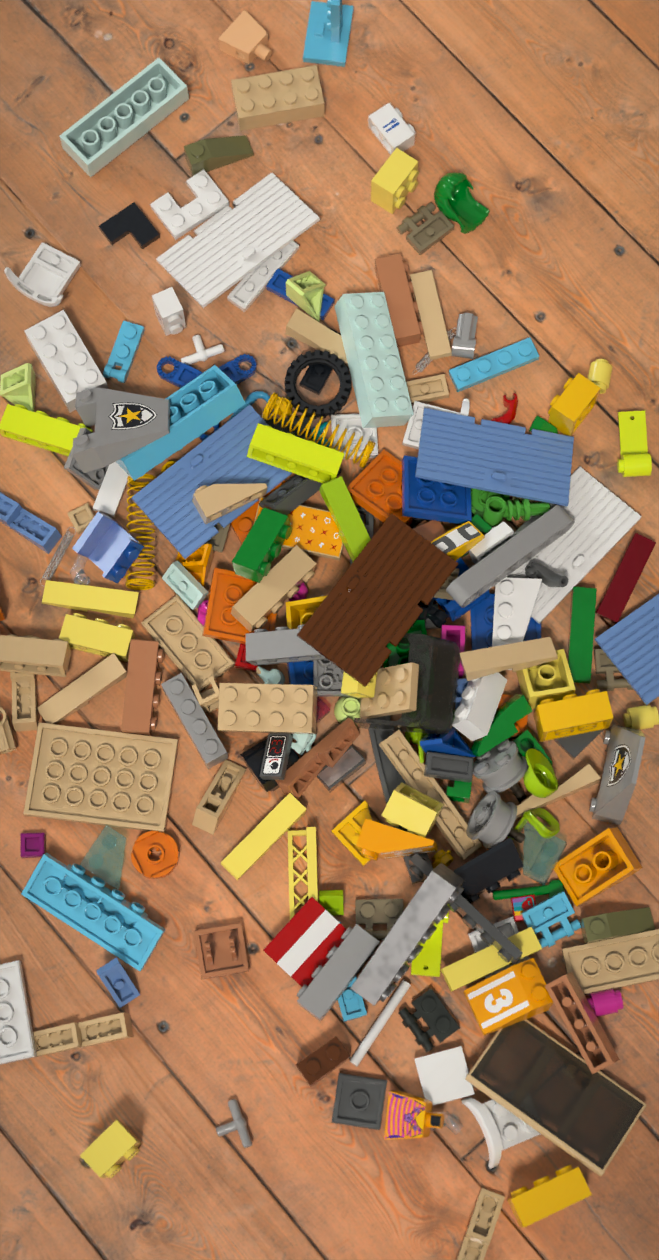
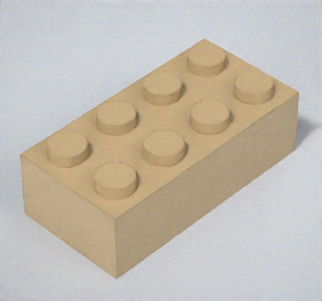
M316 65L231 80L240 131L325 116L324 99Z
M219 683V731L316 734V686Z

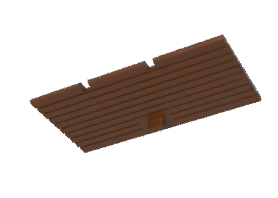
M391 513L302 627L297 637L305 641V643L358 681L362 686L366 687L392 653L386 645L388 643L395 647L398 645L423 612L418 603L420 601L425 605L430 603L458 566V562Z

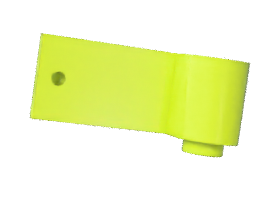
M645 411L618 412L621 458L617 460L618 473H622L623 477L651 476L652 461L651 455L648 454Z
M449 912L438 925L434 924L437 929L425 944L421 942L420 945L423 946V949L411 963V975L440 977L443 923H448Z

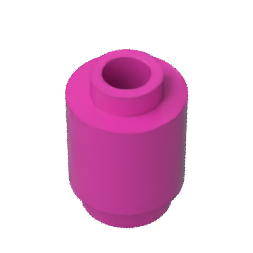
M613 988L590 993V998L587 999L596 1017L618 1013V1010L623 1009L620 990H613Z

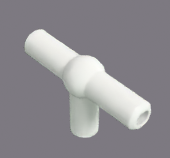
M194 335L192 340L197 353L181 358V363L190 365L199 361L203 362L212 356L223 353L225 350L222 344L205 349L201 336Z

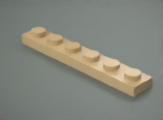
M396 731L379 743L381 749L408 786L444 804L435 824L460 859L464 860L480 848L482 844L478 839L472 840L467 836V823L436 780L432 777H424L425 765L420 763L419 756L401 731Z

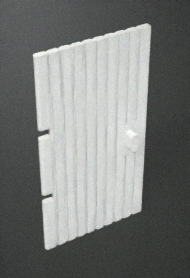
M272 172L233 201L236 206L235 208L231 209L227 205L195 229L194 233L197 235L195 238L187 235L156 258V261L202 308L206 307L320 220V217Z
M578 467L570 476L568 506L559 505L575 521L573 526L565 534L507 576V578H528L525 570L531 562H537L555 573L567 576L568 584L565 587H548L542 582L531 615L539 624L642 517L581 467ZM549 503L550 509L556 506V504ZM542 515L530 516V520L525 521L514 534H518Z

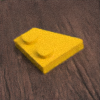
M366 801L362 802L331 831L363 867L371 860L360 854L361 851L357 848L356 844L365 818L372 820Z

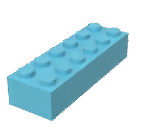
M216 365L166 398L170 401L169 434L116 461L134 481L246 404L237 385Z

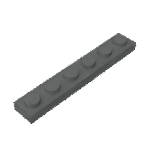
M417 853L409 859L410 872L416 878L426 880L433 868ZM461 894L452 905L448 903L447 906L450 907L451 911H457L463 916L462 920L469 928H476L481 933L480 938L487 945L493 944L499 950L497 953L507 963L511 961L515 964L521 958L523 953Z

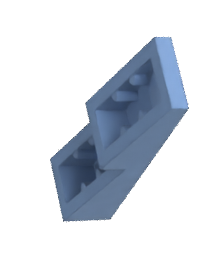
M0 493V522L49 554L62 537L59 531L23 509L19 503Z

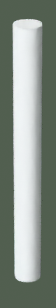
M404 980L401 982L349 1061L353 1065H359L410 988L411 985Z

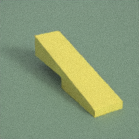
M46 580L42 604L84 612L91 610L133 619L139 592Z
M289 793L221 862V865L238 880L271 849V846L305 815L307 809Z
M532 927L508 937L523 953L519 960L542 949ZM491 945L442 968L441 972L452 992L512 964V962L509 961L507 963L497 953L499 950L494 945Z

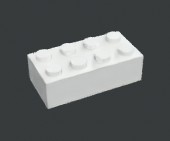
M64 310L24 330L30 346L70 413L76 410V393L96 387L108 389L106 380Z

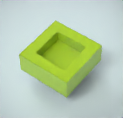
M343 890L319 891V904L331 915H344Z

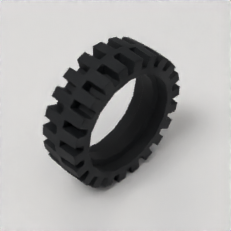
M315 350V352L308 351L305 355H299L296 360H293L291 366L288 367L285 376L287 399L289 401L292 400L291 404L295 409L300 404L298 413L303 414L307 408L305 417H311L314 412L316 414L313 419L322 416L324 418L326 416L331 417V415L339 412L345 406L351 392V378L347 366L335 354L331 355L328 351L320 352V350ZM309 365H327L339 377V392L327 404L319 406L309 404L302 400L297 393V377Z

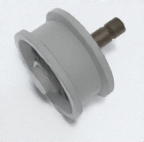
M490 792L474 809L468 822L467 836L472 840H481L487 849L502 843L507 836L522 843L525 835L512 827L517 815L516 804L504 802L498 793Z

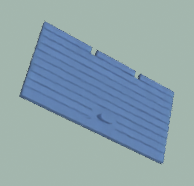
M248 405L131 497L184 559L219 533L214 527L217 523L225 528L259 501L256 499L205 525L192 502L196 489L204 485L208 487L212 484L266 483L268 487L267 494L292 474L291 472L247 457L249 445L257 424L268 425L251 405Z
M424 408L415 473L416 478L568 506L574 437L532 429L531 435L525 434L526 427L481 419V424L478 425L474 424L475 417Z
M658 594L595 638L596 643L606 653L646 705L659 697Z

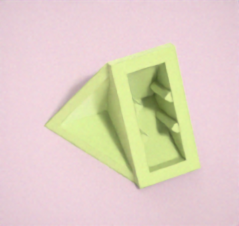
M311 271L287 279L286 296L319 322L323 292L326 284Z
M26 363L2 374L0 396L13 404H20L29 411L34 412L36 375L32 364Z

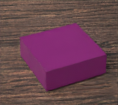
M21 833L20 857L42 858L43 854H45V833Z

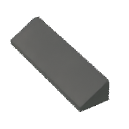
M296 474L263 499L259 505L262 508L288 515L318 492L323 483Z

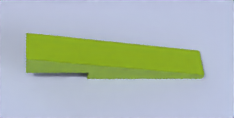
M342 476L322 484L319 492L339 529L338 534L352 562H354L371 538Z

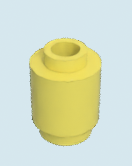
M596 359V361L591 362L588 380L601 388L599 394L606 393L613 366L605 359Z
M656 706L627 708V713L623 714L625 727L643 730L659 725V714Z

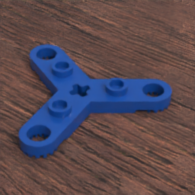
M244 354L218 368L238 385L255 374L257 365L253 356ZM171 357L161 358L157 364L159 377L179 388H182L203 373ZM247 361L252 366L250 370L244 371L239 368V365ZM166 364H171L174 366V370L167 374L162 371V367ZM219 424L213 426L214 432L219 429ZM202 434L199 439L204 441L209 436Z

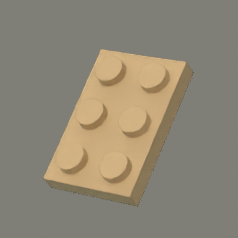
M411 662L379 669L377 671L374 697L361 698L360 718L372 719L416 711L419 664Z

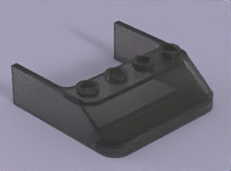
M406 633L399 643L410 644L408 663L419 664L416 711L402 713L401 718L397 721L355 718L354 723L359 728L446 734L453 727L460 668L459 653H461V650L451 640L425 634Z

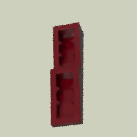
M635 533L596 615L615 624L618 623L654 549L655 541Z

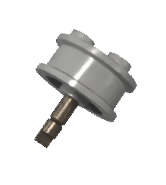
M506 739L480 757L476 756L477 759L473 764V775L483 781L482 786L487 793H499L510 788L521 803L526 795L517 782L525 775L529 766L526 758L518 754L516 743Z

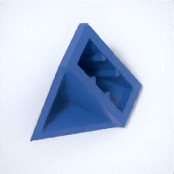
M453 726L433 728L419 741L425 753L428 751L476 757Z

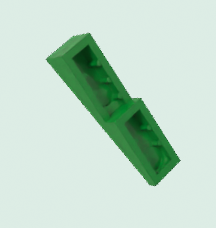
M573 587L571 595L568 665L573 682L590 684L597 588Z

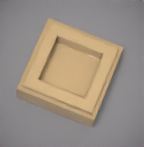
M88 503L67 513L78 535L84 532L94 518Z

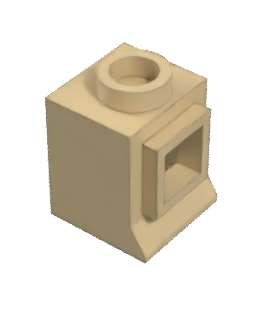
M213 676L209 677L213 688L201 694L197 685H192L196 698L205 713L219 708V686Z

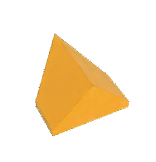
M204 544L186 559L179 552L176 557V561L178 560L204 588L214 558L213 546L211 544Z

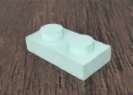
M178 560L170 565L162 577L192 610L198 608L209 593Z

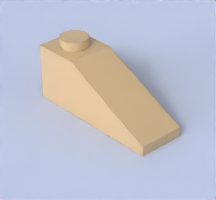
M266 483L212 484L208 487L204 485L195 490L192 502L206 525L266 495L268 487Z
M225 759L196 808L193 826L214 835L244 777L246 768Z

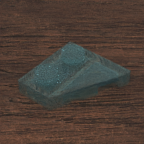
M526 823L524 826L523 875L545 886L567 843L555 836L549 839L543 838L531 824Z
M106 825L80 865L118 890L121 883L126 837Z

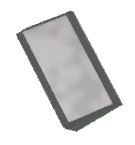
M351 745L333 768L326 765L316 777L330 793L366 764V760Z

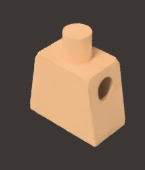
M245 10L218 38L219 49L222 52L246 64H251L257 56L266 62L272 55V50L266 47L268 44L267 32Z

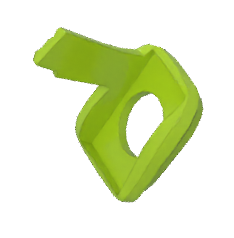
M543 808L524 812L514 828L520 832L525 824L529 822L538 831L540 836L546 839L552 838L560 831L558 821ZM539 816L547 821L550 827L545 826L537 817Z

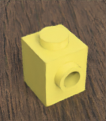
M344 672L341 694L355 698L374 697L377 672L366 687Z

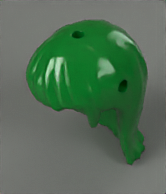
M448 173L436 185L434 191L435 203L447 218L460 225L461 233H470L476 227L482 225L490 211L474 199L469 191V188L471 190L474 188L465 174Z

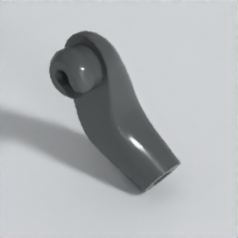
M531 562L525 570L528 578L534 579L537 577L542 579V582L548 587H565L568 584L567 576L555 573L537 562Z

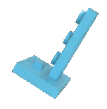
M327 0V3L311 1L303 62L345 67L354 6L342 5V0Z

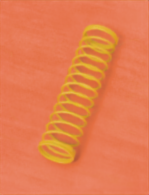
M274 392L264 408L262 419L264 418L267 421L274 415V425L282 419L281 427L285 428L290 423V432H293L299 425L297 435L301 436L307 429L305 439L309 440L314 434L313 441L315 442L324 417L320 418L315 429L307 438L316 413H313L309 422L299 434L308 409H305L298 423L291 430L300 404L297 405L292 416L283 426L292 400L289 401L283 414L276 421V416L284 396L281 397L277 407L270 415L278 398V393ZM329 420V422H328L327 426L325 427L324 431L322 432V434L320 435V437H319L318 440L316 441V443H318V442L320 441V439L322 438V442H321V445H322V446H323V443H324V440H325L327 431H328V429H329V426H330V424H331V422H332L331 420ZM337 424L330 438L325 443V447L329 442V448L332 447V443L339 428V424ZM345 428L341 437L333 447L334 449L339 444L338 451H340V447L347 432V428ZM353 432L341 452L343 453L347 448L345 460H348L355 452L353 464H356L362 457L359 467L363 468L374 449L375 442L369 440L355 461L363 436H361L353 451L347 457L355 436V432Z
M146 473L138 479L148 478L154 480L156 477ZM128 476L127 486L129 489L127 494L130 496L127 499L129 506L126 508L130 513L126 517L129 521L126 525L127 529L130 530L128 532L152 534L155 532L153 528L141 527L130 529L128 526L131 523L143 526L154 524L137 523L138 521H151L150 519L129 520L130 515L147 517L146 515L135 514L142 513V510L129 511L131 506L139 508L136 503L131 504L129 502V499L134 496L130 495L129 491L131 489L140 491L141 489L136 488L145 487L152 481L136 482L132 481L133 479ZM135 530H152V531H151V532H139V531H135ZM137 536V537H134L135 539H139V538H150V539H153V540H138L139 542H143V543H148V542H153V541H155V538H154V537H151V536ZM143 545L144 547L152 548L142 549L141 551H152L155 549V547L152 545ZM139 553V556L148 555L153 557H137V559L149 560L155 558V555ZM152 562L132 563L131 566L152 568L155 564ZM137 564H151V566H139ZM127 570L129 573L125 577L127 580L125 586L132 590H149L155 586V581L150 579H128V576L131 574L150 577L155 575L154 572L147 570L130 572ZM136 573H152V574L143 575V574H136ZM130 583L137 584V585H146V586H135V585H130Z

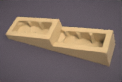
M432 270L410 274L430 360L452 356Z
M296 308L286 325V335L321 352L328 351L331 355L335 354L349 369L342 336Z
M33 635L19 636V637L30 638V637H33ZM10 672L12 681V724L15 732L37 730L36 674Z
M551 637L459 653L460 662L467 681L508 669L516 672L558 659Z
M113 653L37 707V710L46 723L57 724L89 704V700L126 678L127 672Z
M588 764L560 785L552 795L546 798L531 795L517 806L516 819L522 817L523 813L528 810L543 808L599 783L601 778L592 766Z
M124 1012L33 1032L37 1057L134 1037L130 1013Z
M481 1188L457 1260H484L505 1199L504 1196Z

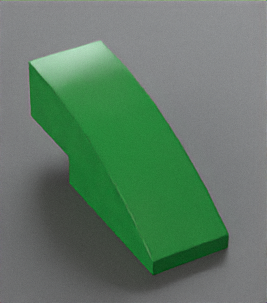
M516 694L496 711L488 735L475 740L471 748L475 756L480 757L518 732L514 723L533 711L524 695Z

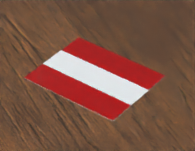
M311 897L263 951L301 987L305 984L308 986L314 980L311 976L319 965L324 967L329 959L326 956L334 946L339 947L344 941L341 937L347 929Z

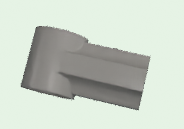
M472 313L459 314L456 336L453 339L452 356L469 359L474 357L478 317Z

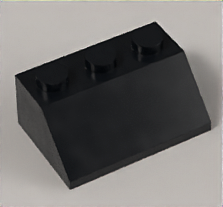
M510 837L453 870V872L465 880L461 885L464 888L461 895L470 904H473L480 899L479 895L487 891L490 894L500 888L499 883L505 879H508L510 882L519 877L524 865Z

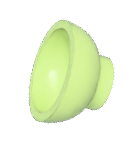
M342 696L337 700L334 706V715L340 724L347 718L352 719L356 726L364 722L365 719L360 718L361 698Z

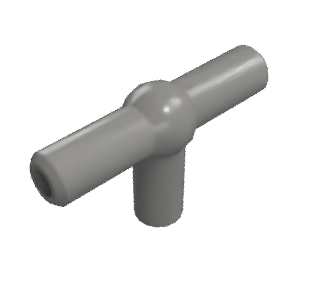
M232 1099L228 1101V1106L234 1121L217 1127L216 1132L221 1137L237 1130L243 1147L248 1148L253 1143L246 1127L247 1121L242 1116L237 1099Z

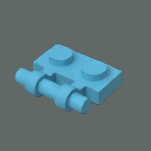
M564 891L520 913L528 928L532 927L535 934L541 932L542 938L538 941L542 948L555 945V941L565 936L570 937L574 935V931L581 928L578 919L570 923L567 919L568 916L575 912ZM560 922L561 928L550 933L548 927Z

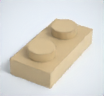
M444 374L406 382L411 405H414V401L425 403L449 398Z

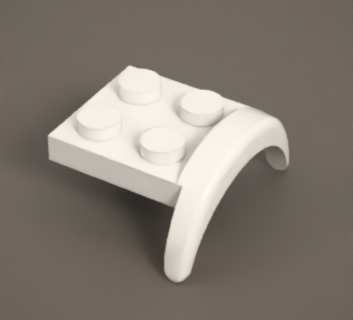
M42 242L19 278L9 267H6L4 272L11 284L20 293L44 306L56 307L63 300L64 296L62 294L81 264L80 261Z
M463 399L460 413L414 401L412 408L414 415L409 419L402 445L419 449L424 408L469 416L470 400Z
M518 1089L504 1094V1096L511 1100ZM527 1093L519 1107L539 1120L530 1096ZM473 1098L462 1100V1104L473 1113L482 1129L489 1151L488 1166L490 1169L499 1164L502 1150L540 1135L538 1131L493 1099L483 1104Z

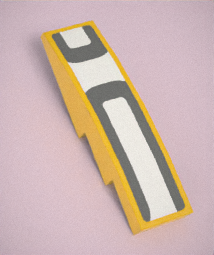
M468 521L431 541V544L457 561L484 539L485 536Z

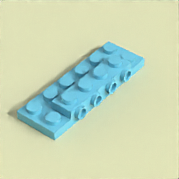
M43 854L21 895L138 971L143 970L166 929L147 918L148 914L144 912L145 907L137 902L131 904L126 901L124 893L117 889L109 890L104 886L106 884L105 881L99 877H89L85 874L86 870L81 865L76 863L65 865L50 854Z

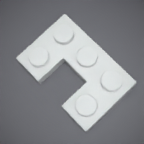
M204 169L186 180L187 186L196 196V199L184 207L180 208L169 193H166L150 204L151 209L175 240L217 214L227 205L229 206L227 198Z

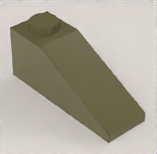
M246 135L203 139L184 146L185 158L192 176L203 169L209 172L254 156Z
M650 907L605 913L582 918L580 921L584 944L655 930Z

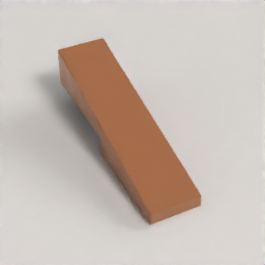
M347 718L287 769L284 780H275L284 794L288 795L291 793L298 800L325 765L331 768L334 767L360 735L352 719Z

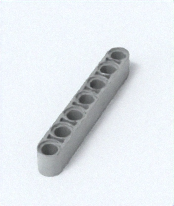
M556 505L457 577L447 587L446 592L462 608L468 606L565 534L575 521L559 505Z

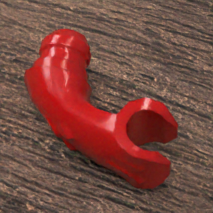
M513 393V400H508L506 394L503 396V405L508 410L502 416L493 418L491 421L510 424L515 419L518 405L516 393Z

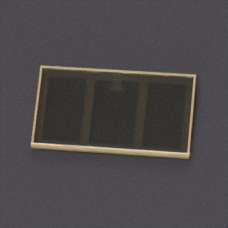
M527 1019L498 1030L465 1078L473 1086L600 1177L605 1173L606 1168L647 1105L602 1072L598 1071L592 1074L585 1060Z

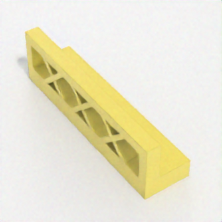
M306 827V830L288 831L290 920L295 915L294 911L301 904L304 906V901L307 898L309 900L313 897L318 902L316 827ZM293 836L307 837V845L300 852L293 846ZM293 850L298 854L294 859ZM306 850H307V858L303 855V853H304ZM299 857L307 863V869L301 876L293 869V864ZM294 874L298 877V879L295 882ZM306 874H308V882L303 878ZM300 881L308 887V893L302 899L294 893V887ZM294 897L299 901L295 906Z

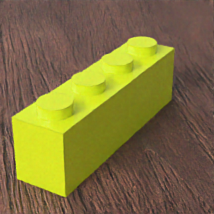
M7 404L0 422L1 436L65 456H69L73 447V438L77 437L80 428H86L93 433V430L90 427H86L85 424L75 425L62 417L55 419L42 411L32 412L20 404H15V406Z
M258 423L249 445L247 457L324 484L336 479L345 453Z

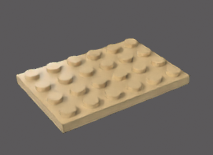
M39 722L23 814L30 817L165 833L178 739Z

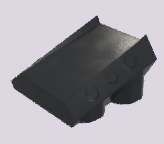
M267 739L240 755L259 785L268 792L275 791L279 788V785L275 780H263L260 777ZM292 748L290 749L286 770L299 760V757Z

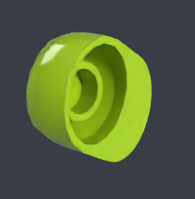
M533 748L527 750L526 760L529 767L523 777L524 785L532 795L546 798L558 789L555 773L548 759L540 751Z

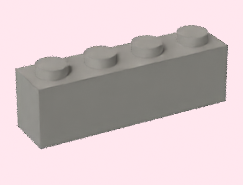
M298 625L297 629L277 627L276 631L256 629L254 633L246 634V662L254 666L323 660L327 658L297 637V634L304 625Z
M182 673L162 683L163 692L207 769L209 770L225 761V759H228L227 751Z
M357 924L354 928L349 927L341 937L344 941L339 947L334 946L326 956L329 959L324 967L321 965L317 967L311 976L314 980L309 986L305 984L296 995L299 998L297 1004L320 1022L380 945L376 938Z

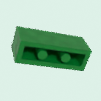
M267 508L262 509L232 560L236 575L258 583L261 582L264 576L268 575L273 559L279 556L283 542L290 537L292 532L287 515Z

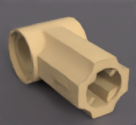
M0 707V713L3 714V719L0 722V754H6L16 750V745L9 723V716Z

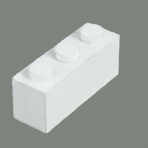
M494 673L468 681L466 688L462 692L460 705L455 711L452 726L471 741L487 736L507 679L500 673Z

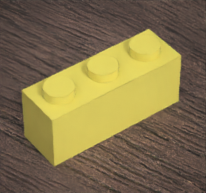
M73 613V616L66 614L59 639L68 641L71 649L109 657L114 653L118 660L128 662L131 639H135V634L131 627L118 624L113 626L103 619L96 618L93 621L86 619V616Z

